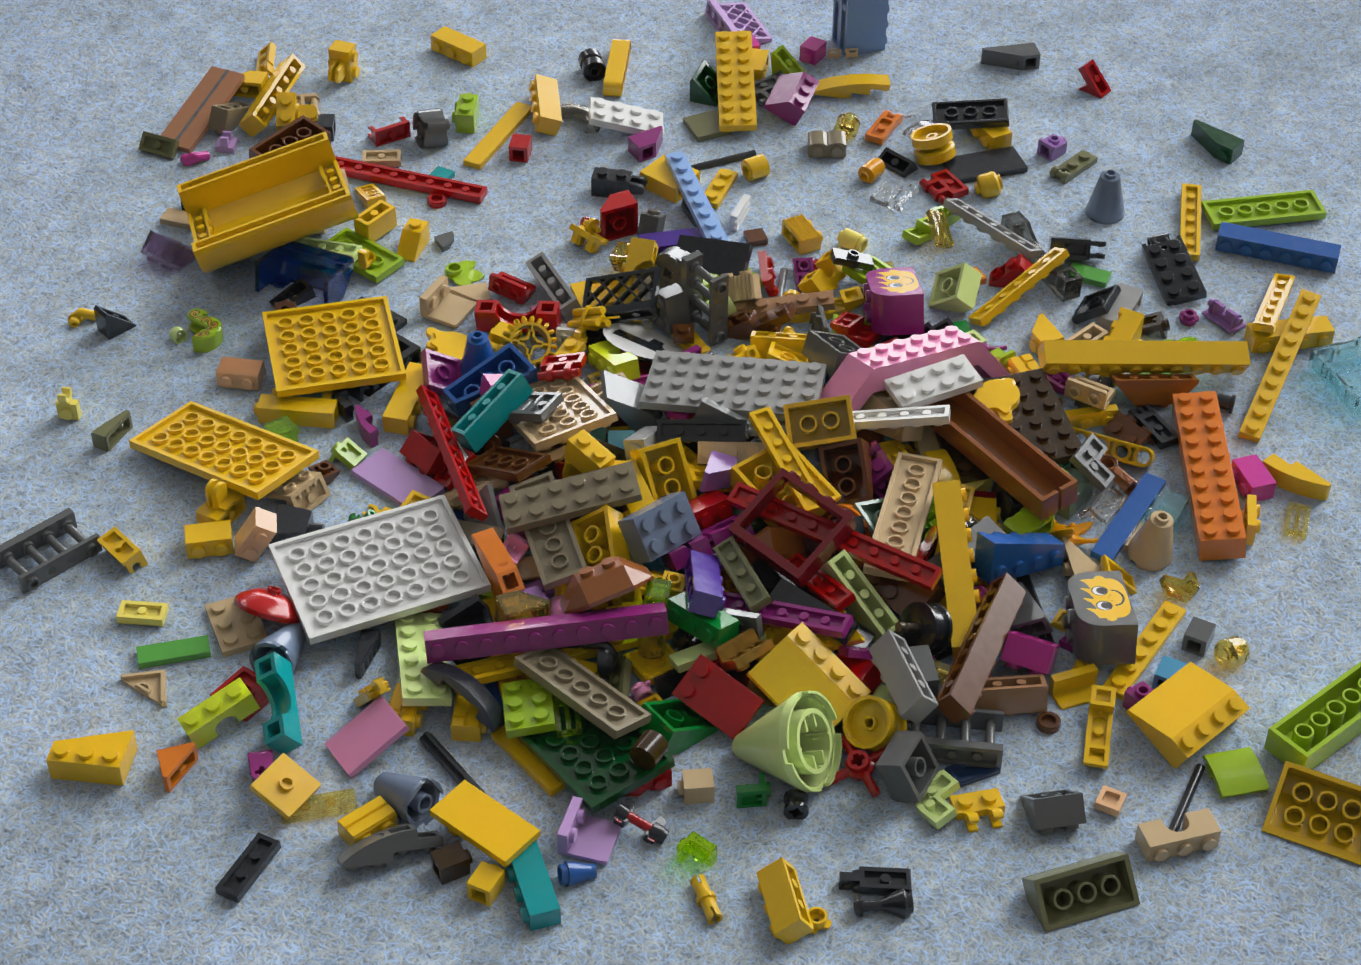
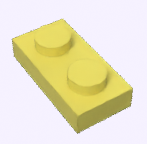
M122 600L116 620L117 623L163 627L169 612L168 603Z

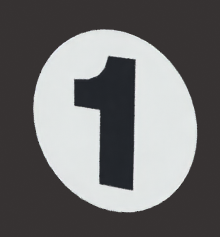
M614 323L610 327L603 329V334L610 343L636 356L654 359L656 350L682 352L680 346L673 344L671 339L656 330L644 326Z

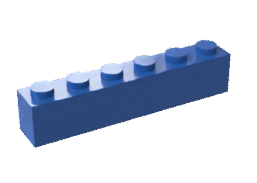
M1221 222L1215 250L1335 274L1341 245Z

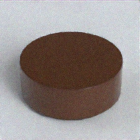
M1047 711L1037 716L1036 727L1039 731L1045 734H1054L1059 731L1061 719L1056 713Z

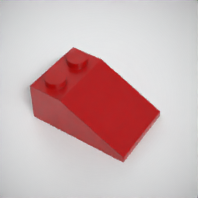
M700 654L672 692L674 696L733 740L736 735L746 728L765 702L702 654Z

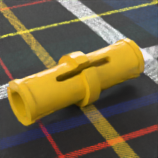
M698 874L700 882H698L696 875L690 879V884L697 896L696 903L698 907H702L707 923L709 925L714 924L713 917H715L717 923L721 922L723 915L716 903L715 892L710 890L705 875Z

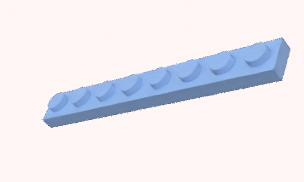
M684 151L665 154V162L703 238L729 241Z

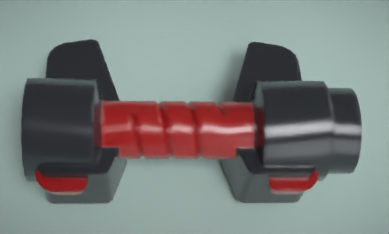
M626 799L624 803H620L613 815V818H615L614 824L624 828L631 823L644 831L643 840L650 844L659 842L663 844L670 831L665 829L666 820L662 816H659L650 823L633 813L634 800Z

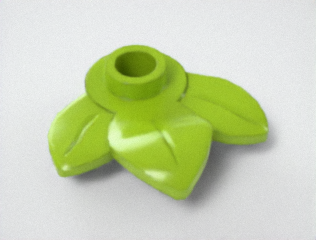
M471 260L449 263L444 270V275L448 279L453 280L458 286L469 285L485 277V274L474 269L476 261Z

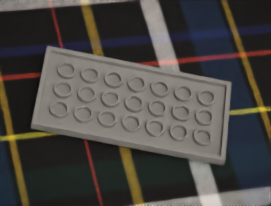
M656 350L639 401L640 409L696 413L701 401L706 397L748 418L749 412L770 406L777 420L785 421L783 405L820 399L827 373V364Z

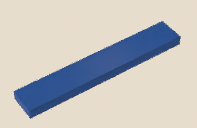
M1147 472L1144 474L1091 550L1090 557L1100 561L1101 556L1105 554L1113 561L1116 559L1164 489L1166 480Z

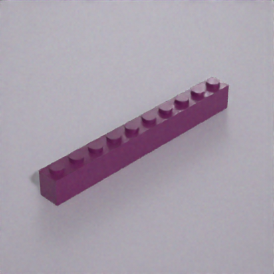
M664 602L427 630L424 631L427 664L666 635L669 634L665 604Z

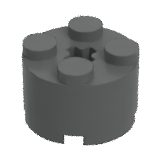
M442 108L419 110L413 114V130H417L418 135L414 137L421 149L448 145L447 130L450 129V123L448 118L445 119Z
M672 246L656 257L654 267L661 269L659 289L675 283L681 286V258L690 254L687 250L684 251L679 249L680 247Z

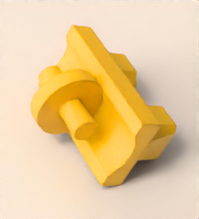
M596 218L584 220L583 225L580 226L571 223L569 227L570 230L574 231L570 241L583 246L585 239H587L588 241L584 249L590 253H597L600 245L606 246L608 243L606 238L597 234L601 232V228L599 227L600 222Z

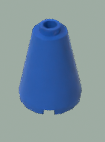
M474 331L467 336L461 361L462 376L494 354L486 333Z

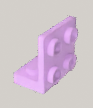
M573 796L557 833L558 854L607 865L621 827L614 824L613 821L587 816L586 809H583V798Z

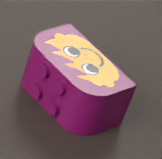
M913 267L882 268L869 271L866 274V283H863V296H865L866 303H863V314L865 315L866 322H869L872 331L882 335L924 334V293Z

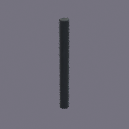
M751 150L692 164L691 167L700 171L756 156V151Z
M1196 764L1168 829L1176 832L1179 831L1184 815L1187 813L1205 771L1203 764Z

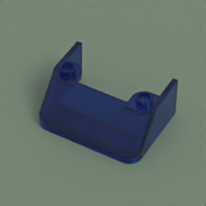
M293 241L270 250L255 261V291L259 292L269 284L276 288H284L291 282L294 283L302 278L312 288L324 291V304L340 302L344 298L354 270V258Z

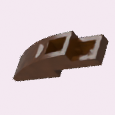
M793 302L785 305L780 304L772 310H765L757 314L755 309L747 312L742 311L738 315L728 318L727 338L750 340L752 331L780 332L784 323L792 321L796 306Z

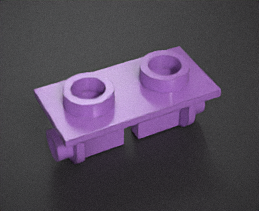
M1211 298L1207 302L1209 308L1201 313L1231 335L1246 327L1242 316L1230 308L1225 311L1226 306L1219 302L1218 299Z

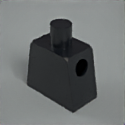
M278 504L275 511L277 533L270 544L324 529L325 525L314 523L311 510Z

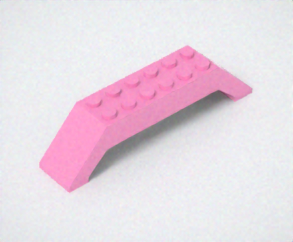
M947 326L945 329L931 330L926 334L912 335L910 338L896 339L891 343L877 344L875 347L861 348L856 352L849 353L823 388L820 399L850 394L853 411H859L873 393L886 390L884 387L885 379L962 354L965 355L977 373L985 379L1010 375V373L980 341L971 337L970 334L959 330L956 326Z

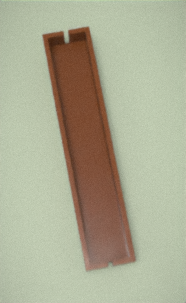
M965 392L926 405H950L949 424L928 426L1041 521L1057 513L1058 508L1062 510L1077 501L1078 481L971 393Z

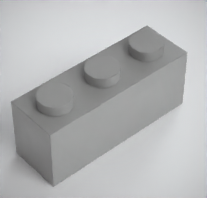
M1120 283L1121 292L1107 314L1097 317L1096 324L1110 332L1113 321H1118V312L1121 307L1137 312L1142 304L1143 289Z

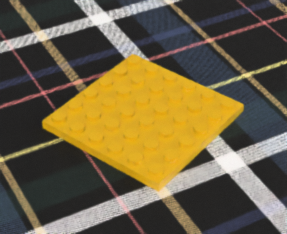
M387 295L262 312L277 398L406 380V372Z

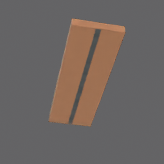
M211 66L160 136L180 141L177 150L192 153L209 130L208 124L212 105L228 103L244 82L245 75Z

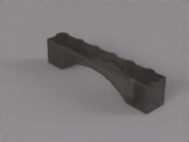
M1020 211L1002 215V226L1042 249L1034 235L1030 222ZM1043 250L1040 257L1031 258L1029 261L1034 264L1046 253ZM1060 265L1055 267L1046 278L1041 279L1062 302L1080 297L1083 277L1073 266L1066 267Z

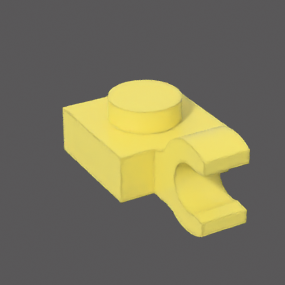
M62 386V394L57 395L58 399L55 402L58 418L80 420L82 412L79 400L72 399L71 387Z

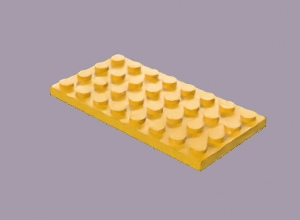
M193 401L188 402L129 440L130 448L207 480L217 479L225 482L227 488L256 500L265 497V495L320 458L319 450Z

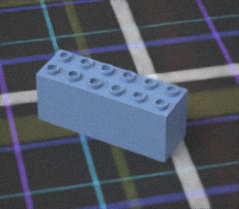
M834 0L832 40L838 49H841L844 57L846 48H858V55L885 50V44L887 43L886 28H888L887 14L890 11L889 0Z

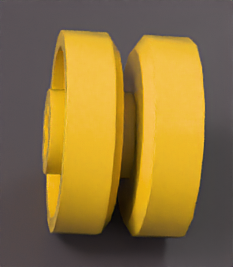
M948 124L925 125L916 129L910 135L912 146L915 148V160L919 165L941 164L949 161L956 155L955 144L952 141V129Z
M866 695L852 701L846 709L843 718V731L847 740L853 746L875 753L888 745L896 730L907 731V721L897 713L898 707L895 703L876 696Z

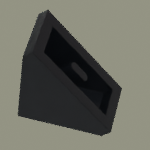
M97 305L93 308L97 329L109 340L136 327V324L125 315Z

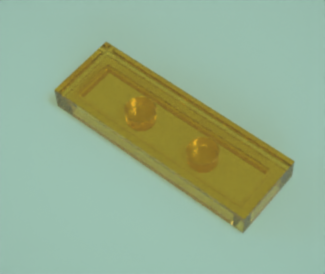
M354 788L313 795L288 821L281 816L282 825L353 812L358 809Z

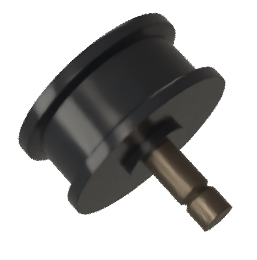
M913 602L903 610L899 622L895 624V630L899 636L905 639L909 647L929 645L931 655H938L948 647L951 641L953 624L948 610L941 604Z

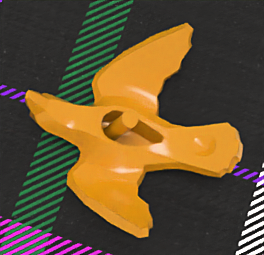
M1056 520L1054 521V531L1051 532V535L1062 541V537H1066L1074 545L1098 542V538L1087 539L1079 537L1091 529L1092 521L1076 525L1074 522H1071L1069 526L1059 524Z

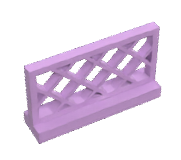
M707 0L705 15L718 32L751 31V34L759 44L772 42L773 38L745 2L717 3L716 0Z

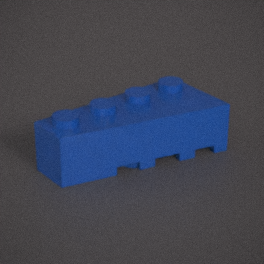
M977 532L973 569H976L977 576L988 584L1005 573H1008L1012 578L1063 565L1065 544L1048 533L1018 534L1017 532H1010L1009 534H1001L1000 532H992V534H986L985 532Z

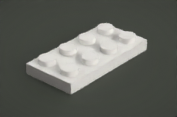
M590 97L589 125L631 134L662 126L664 135L662 112L644 109L639 106H630L621 102H612L603 98Z
M962 354L885 379L884 387L899 408L921 407L983 387V379L965 355Z

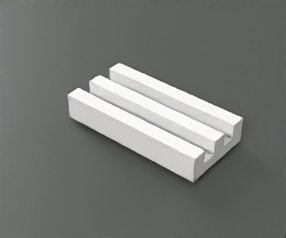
M744 194L731 213L730 231L737 232L749 213L751 195Z

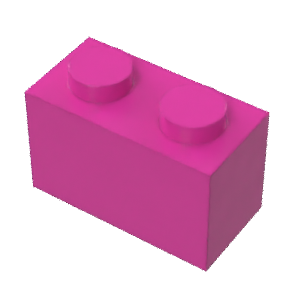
M1257 454L1232 459L1231 465L1234 480L1241 496L1247 498V494L1256 495L1257 501L1274 497L1277 483Z

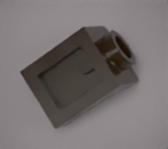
M1162 312L1145 315L1141 335L1159 331L1162 339H1167L1170 324L1168 319L1164 318Z

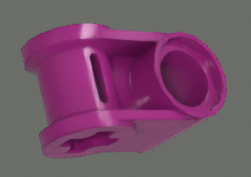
M272 749L247 753L252 783L274 762Z

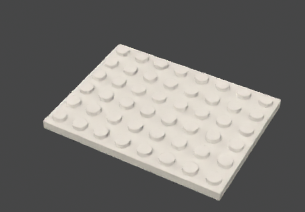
M444 494L268 544L270 554L310 645L463 600L475 594L479 595L491 591V584Z

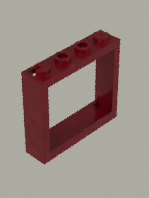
M782 467L727 529L737 543L802 589L857 526L854 514L846 507L840 508L829 495L823 496L813 484L804 483L794 471L788 472ZM786 484L840 520L836 527L799 568L746 531L749 525Z

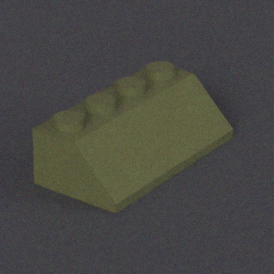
M1109 852L1022 878L1027 902L1044 932L1140 904L1129 855L1124 852Z

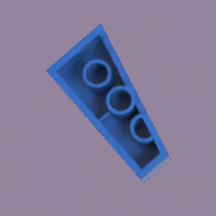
M510 342L444 388L442 391L445 403L457 416H464L471 408L470 402L481 397L479 390L483 374H504L508 369L522 373L530 384L538 381L537 368Z

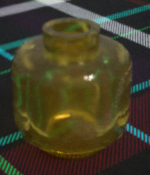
M846 112L837 117L833 130L846 132V141L854 139L857 136L860 121L855 114Z
M1229 636L1219 640L1214 646V658L1225 669H1232L1243 665L1249 659L1250 651L1248 644L1239 636Z

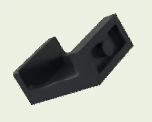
M477 594L438 618L439 625L443 629L494 622L489 606ZM483 657L453 660L456 665L480 660Z

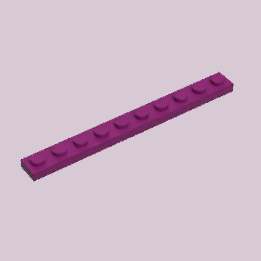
M723 592V597H725L724 608L751 612L741 594ZM641 595L643 601L653 603L664 602L665 605H668V599L671 598ZM774 600L771 604L756 612L761 614L763 624L795 629L803 622L815 634L841 639L846 637L854 622L850 614Z

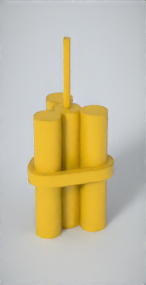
M587 305L585 308L573 309L572 314L574 317L571 321L567 322V327H580L581 329L597 331L600 328L610 327L611 321L609 319L620 318V316L606 317L604 315L606 313L604 306L594 307L593 305Z

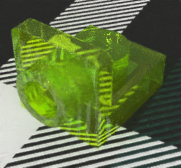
M694 831L686 838H682L676 847L677 862L680 864L690 855L698 863H705L710 867L717 862V845Z

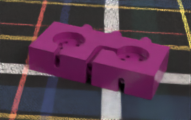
M734 515L701 530L702 534L661 556L664 566L675 571L684 568L690 550L709 555L714 554L713 547L731 536L727 528L739 515ZM750 524L746 531H748L752 535H755L753 528Z

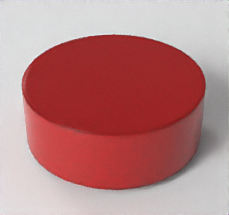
M442 193L430 194L427 197L428 206L434 209L445 207L447 204L446 195Z

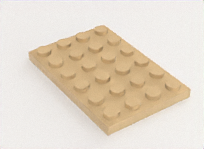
M573 377L572 380L562 378L555 379L554 382L538 380L530 383L529 385L534 392L562 393L564 401L544 422L521 421L517 425L512 424L510 421L509 423L538 452L546 451L558 443H566L568 439L583 429L591 433L592 430L608 427L613 422L618 421L616 412L581 378Z

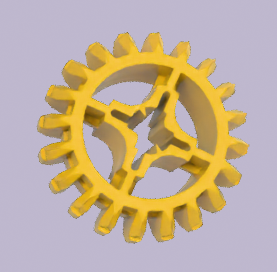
M522 316L521 323L518 319H515L513 321L514 325L508 324L507 328L509 331L504 330L502 333L507 338H502L500 342L506 345L511 342L516 348L523 351V355L536 368L538 366L540 369L544 357L555 354L552 351L557 350L558 346L551 343L556 342L557 337H550L554 330H546L549 323H546L544 326L540 325L542 322L541 318L535 323L534 316L530 317L529 322H527L525 316ZM527 329L524 338L513 339L517 331ZM535 331L541 334L545 343L535 337ZM528 339L531 341V344H534L530 350L524 344ZM545 350L542 357L531 360L533 351Z

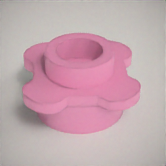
M647 680L636 683L630 690L631 696L629 699L638 702L653 695V691L650 688L652 682Z

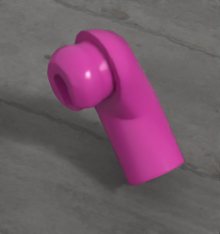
M208 151L183 154L180 161L184 166H192L200 161L210 160V153Z

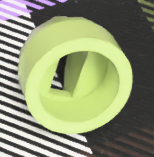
M179 326L173 327L169 332L170 339L176 344H180L188 338V332Z

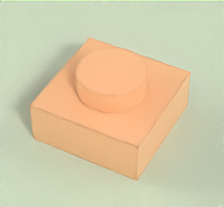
M1103 785L1095 801L1094 809L1118 818L1126 801L1127 793Z

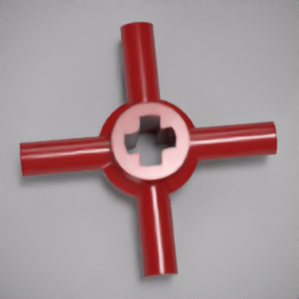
M842 735V746L848 756L845 761V768L837 771L835 780L830 786L851 777L852 779L863 781L873 798L878 797L881 792L872 778V773L875 769V763H877L885 748L869 755L863 750H856L847 740L846 736Z

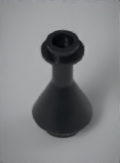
M902 887L881 900L863 901L862 897L859 896L858 899L853 901L855 915H860V917H863L864 912L881 910L906 919L907 914L914 911L912 893L905 892V889Z

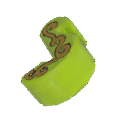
M200 308L191 309L187 313V319L191 321L189 331L195 333L192 337L194 352L207 353L216 349L223 342L224 338L222 323L219 319L209 317L208 312Z

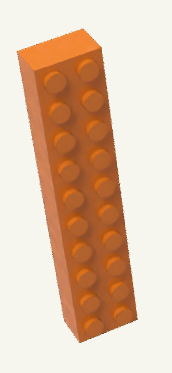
M1216 391L1172 394V416L1175 432L1178 434V449L1199 561L1246 558L1247 537Z

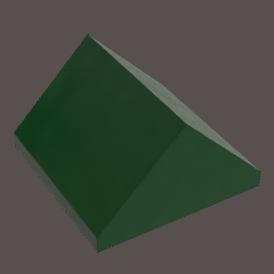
M704 59L690 80V102L716 107L718 105L717 73Z

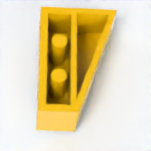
M134 730L54 741L46 759L50 778L124 786L138 749Z

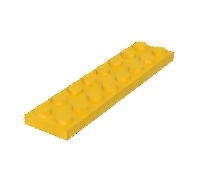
M751 31L715 32L719 132L757 131Z

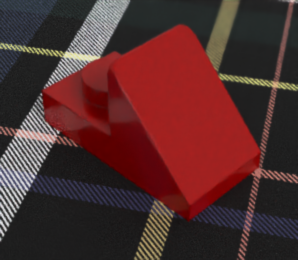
M1093 59L1078 69L1086 82L1079 90L1100 99L1111 91Z

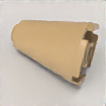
M1154 511L1128 544V558L1130 561L1132 559L1139 569L1160 571L1162 568L1170 565L1172 561L1173 518L1165 511Z

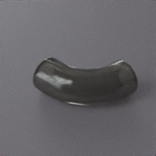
M575 103L560 104L562 122L579 123L587 134L599 132L601 127L589 125V108L587 106Z

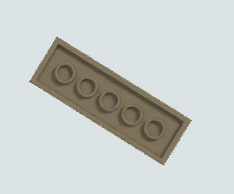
M629 461L499 495L506 532L509 535L587 515L606 505L614 508L641 501L642 496L633 462Z
M552 471L509 486L510 492L552 482L555 479ZM570 519L524 531L545 591L569 583L573 574L587 567Z
M559 648L528 651L514 657L513 665L614 739L650 723L652 714Z

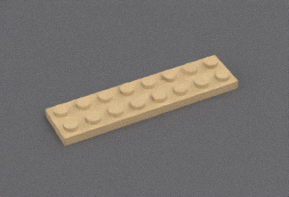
M898 452L874 530L873 539L917 557L934 497L932 483L938 482L943 459ZM864 563L863 574L908 582Z

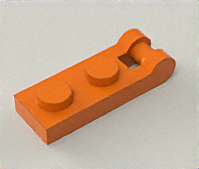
M884 110L866 132L865 141L883 145L895 128L902 123L903 114H892L891 111Z

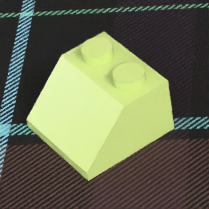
M965 262L936 272L928 307L957 313L974 309L982 274Z

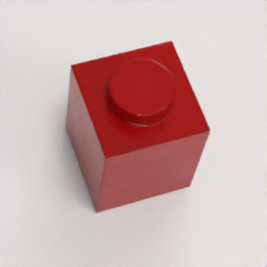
M513 133L508 146L509 161L528 163L532 152V135Z

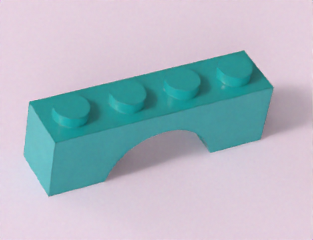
M273 651L254 661L256 681L266 693L272 712L271 719L262 724L265 745L280 754H286L302 746L303 742L292 665L290 661Z

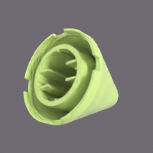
M811 690L797 692L736 735L732 742V751L738 759L804 792H820L824 786H830L833 783L841 763L842 737L841 733H835L832 721L838 718L831 703L821 693Z

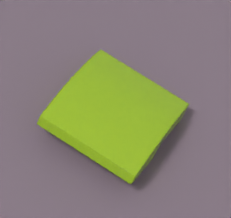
M1251 747L1203 755L1208 776L1214 780L1220 799L1259 793L1270 789L1264 771Z

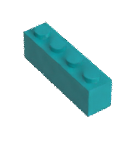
M508 369L450 430L463 448L476 453L509 419V414L513 410H517L534 391L522 373Z
M536 840L506 868L509 882H514L516 886L513 887L515 901L522 904V907H520L522 922H528L530 931L561 924V908Z

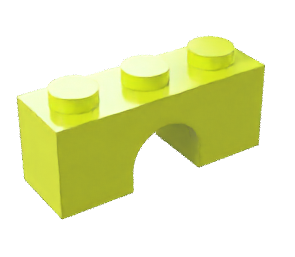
M608 340L588 346L589 354L587 358L589 364L599 372L603 370L613 374L623 372L626 378L630 380L641 378L638 358L630 352L621 354L620 348Z
M239 677L177 718V720L198 749L218 737L215 729L221 720L229 716H235L240 722L260 709V707Z

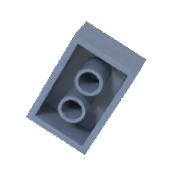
M685 491L668 494L618 521L633 561L637 564L652 562L702 534Z

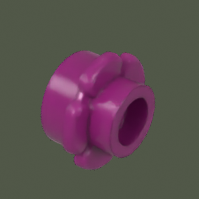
M1192 309L1181 311L1178 317L1180 323L1185 326H1194L1199 321V316Z

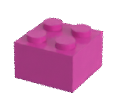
M1018 631L1008 632L1000 660L1006 661L1005 666L1019 670V668L1025 667L1029 669L1028 673L1043 674L1045 676V674L1052 673L1060 645Z

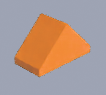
M193 742L156 750L166 792L170 793L198 760L196 744Z

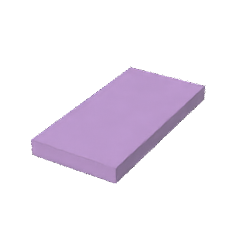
M384 448L351 469L352 476L401 506L412 490L430 498L446 492L445 486L429 476L421 474L418 469Z

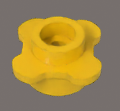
M812 907L808 910L814 927V931L810 932L811 934H816L821 929L831 928L832 922L827 919V912L823 908Z

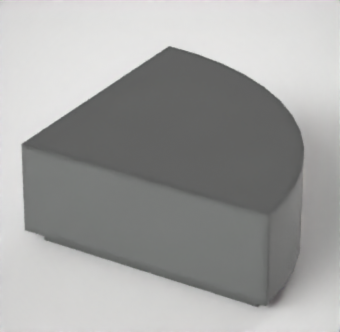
M453 231L434 236V241L442 252L449 250L453 244Z

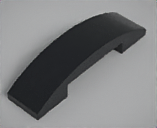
M443 662L431 663L422 668L420 672L439 687L447 683L479 710L475 718L493 733L505 726L504 711L488 689L473 676L456 666Z

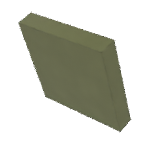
M717 109L683 117L684 125L697 142L732 134V132H719V112Z

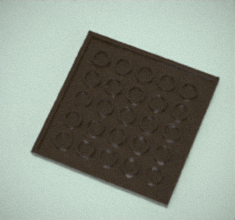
M1043 368L983 380L984 383L994 379H1014L1020 391V402L1012 411L1013 421L1009 425L1056 464L1070 462L1071 457L1081 446V442ZM977 389L968 392L974 395ZM935 432L940 448L945 449L951 457L962 484L990 479L988 475Z

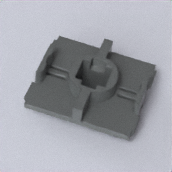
M818 305L816 313L811 312L809 324H812L811 330L830 333L823 307Z

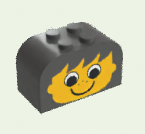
M1121 571L1082 572L1072 576L1068 581L1067 595H1064L1063 599L1066 615L1062 616L1063 629H1066L1067 643H1071L1074 655L1079 660L1088 664H1135L1139 624Z

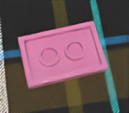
M380 695L324 744L346 773L353 778L405 734L409 728L382 695Z

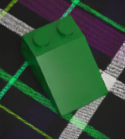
M680 699L643 702L641 706L652 714L650 723L641 728L644 731L654 730L660 733L668 742L669 748L667 753L670 755L680 754L720 730Z

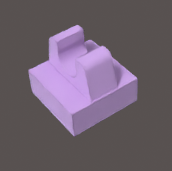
M223 131V136H219L215 145V152L234 153L239 143L238 138L232 137L231 131Z

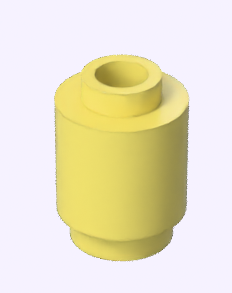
M849 228L841 230L837 237L839 246L847 250L852 249L863 253L868 245V239L863 234Z

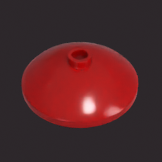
M268 586L267 589L253 588L242 591L235 596L234 604L247 613L275 622L300 623L290 597L281 593L282 590L278 587Z

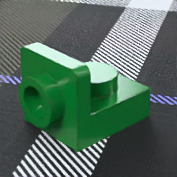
M759 773L757 784L736 785L735 802L737 809L767 806V797H771L770 781H765L764 773Z

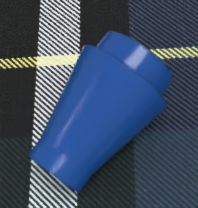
M564 861L563 864H559L557 867L559 884L569 887L590 879H596V864Z

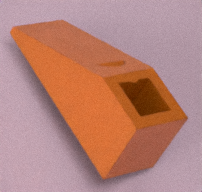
M494 528L472 534L471 537L484 572L491 584L494 599L496 600L524 590L525 587L517 566Z

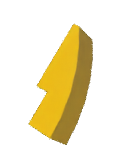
M1274 453L1262 461L1276 481V486L1308 498L1322 501L1328 499L1332 484L1298 461L1289 464Z

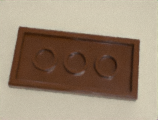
M494 446L469 461L467 466L471 474L521 482L550 464L552 459L549 454Z

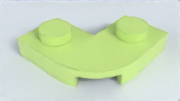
M942 769L936 774L921 802L916 803L919 814L937 830L957 816L955 808L946 802L945 799L960 789L959 781Z

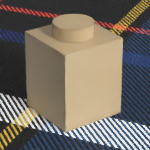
M712 768L682 770V780H677L678 796L683 795L684 804L714 802L715 787Z

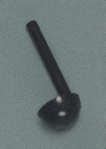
M609 642L559 647V649L598 648L597 668L601 678L610 676L618 668V653Z

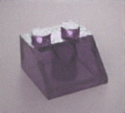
M151 230L141 249V253L147 255L148 261L155 264L160 262L162 263V268L171 272L173 269L180 271L196 260L191 247Z

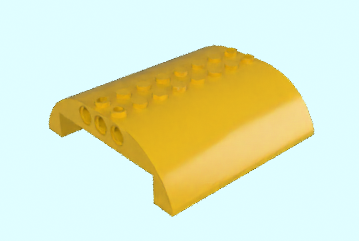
M326 131L176 185L190 224L194 240L191 243L193 253L204 274L359 218Z

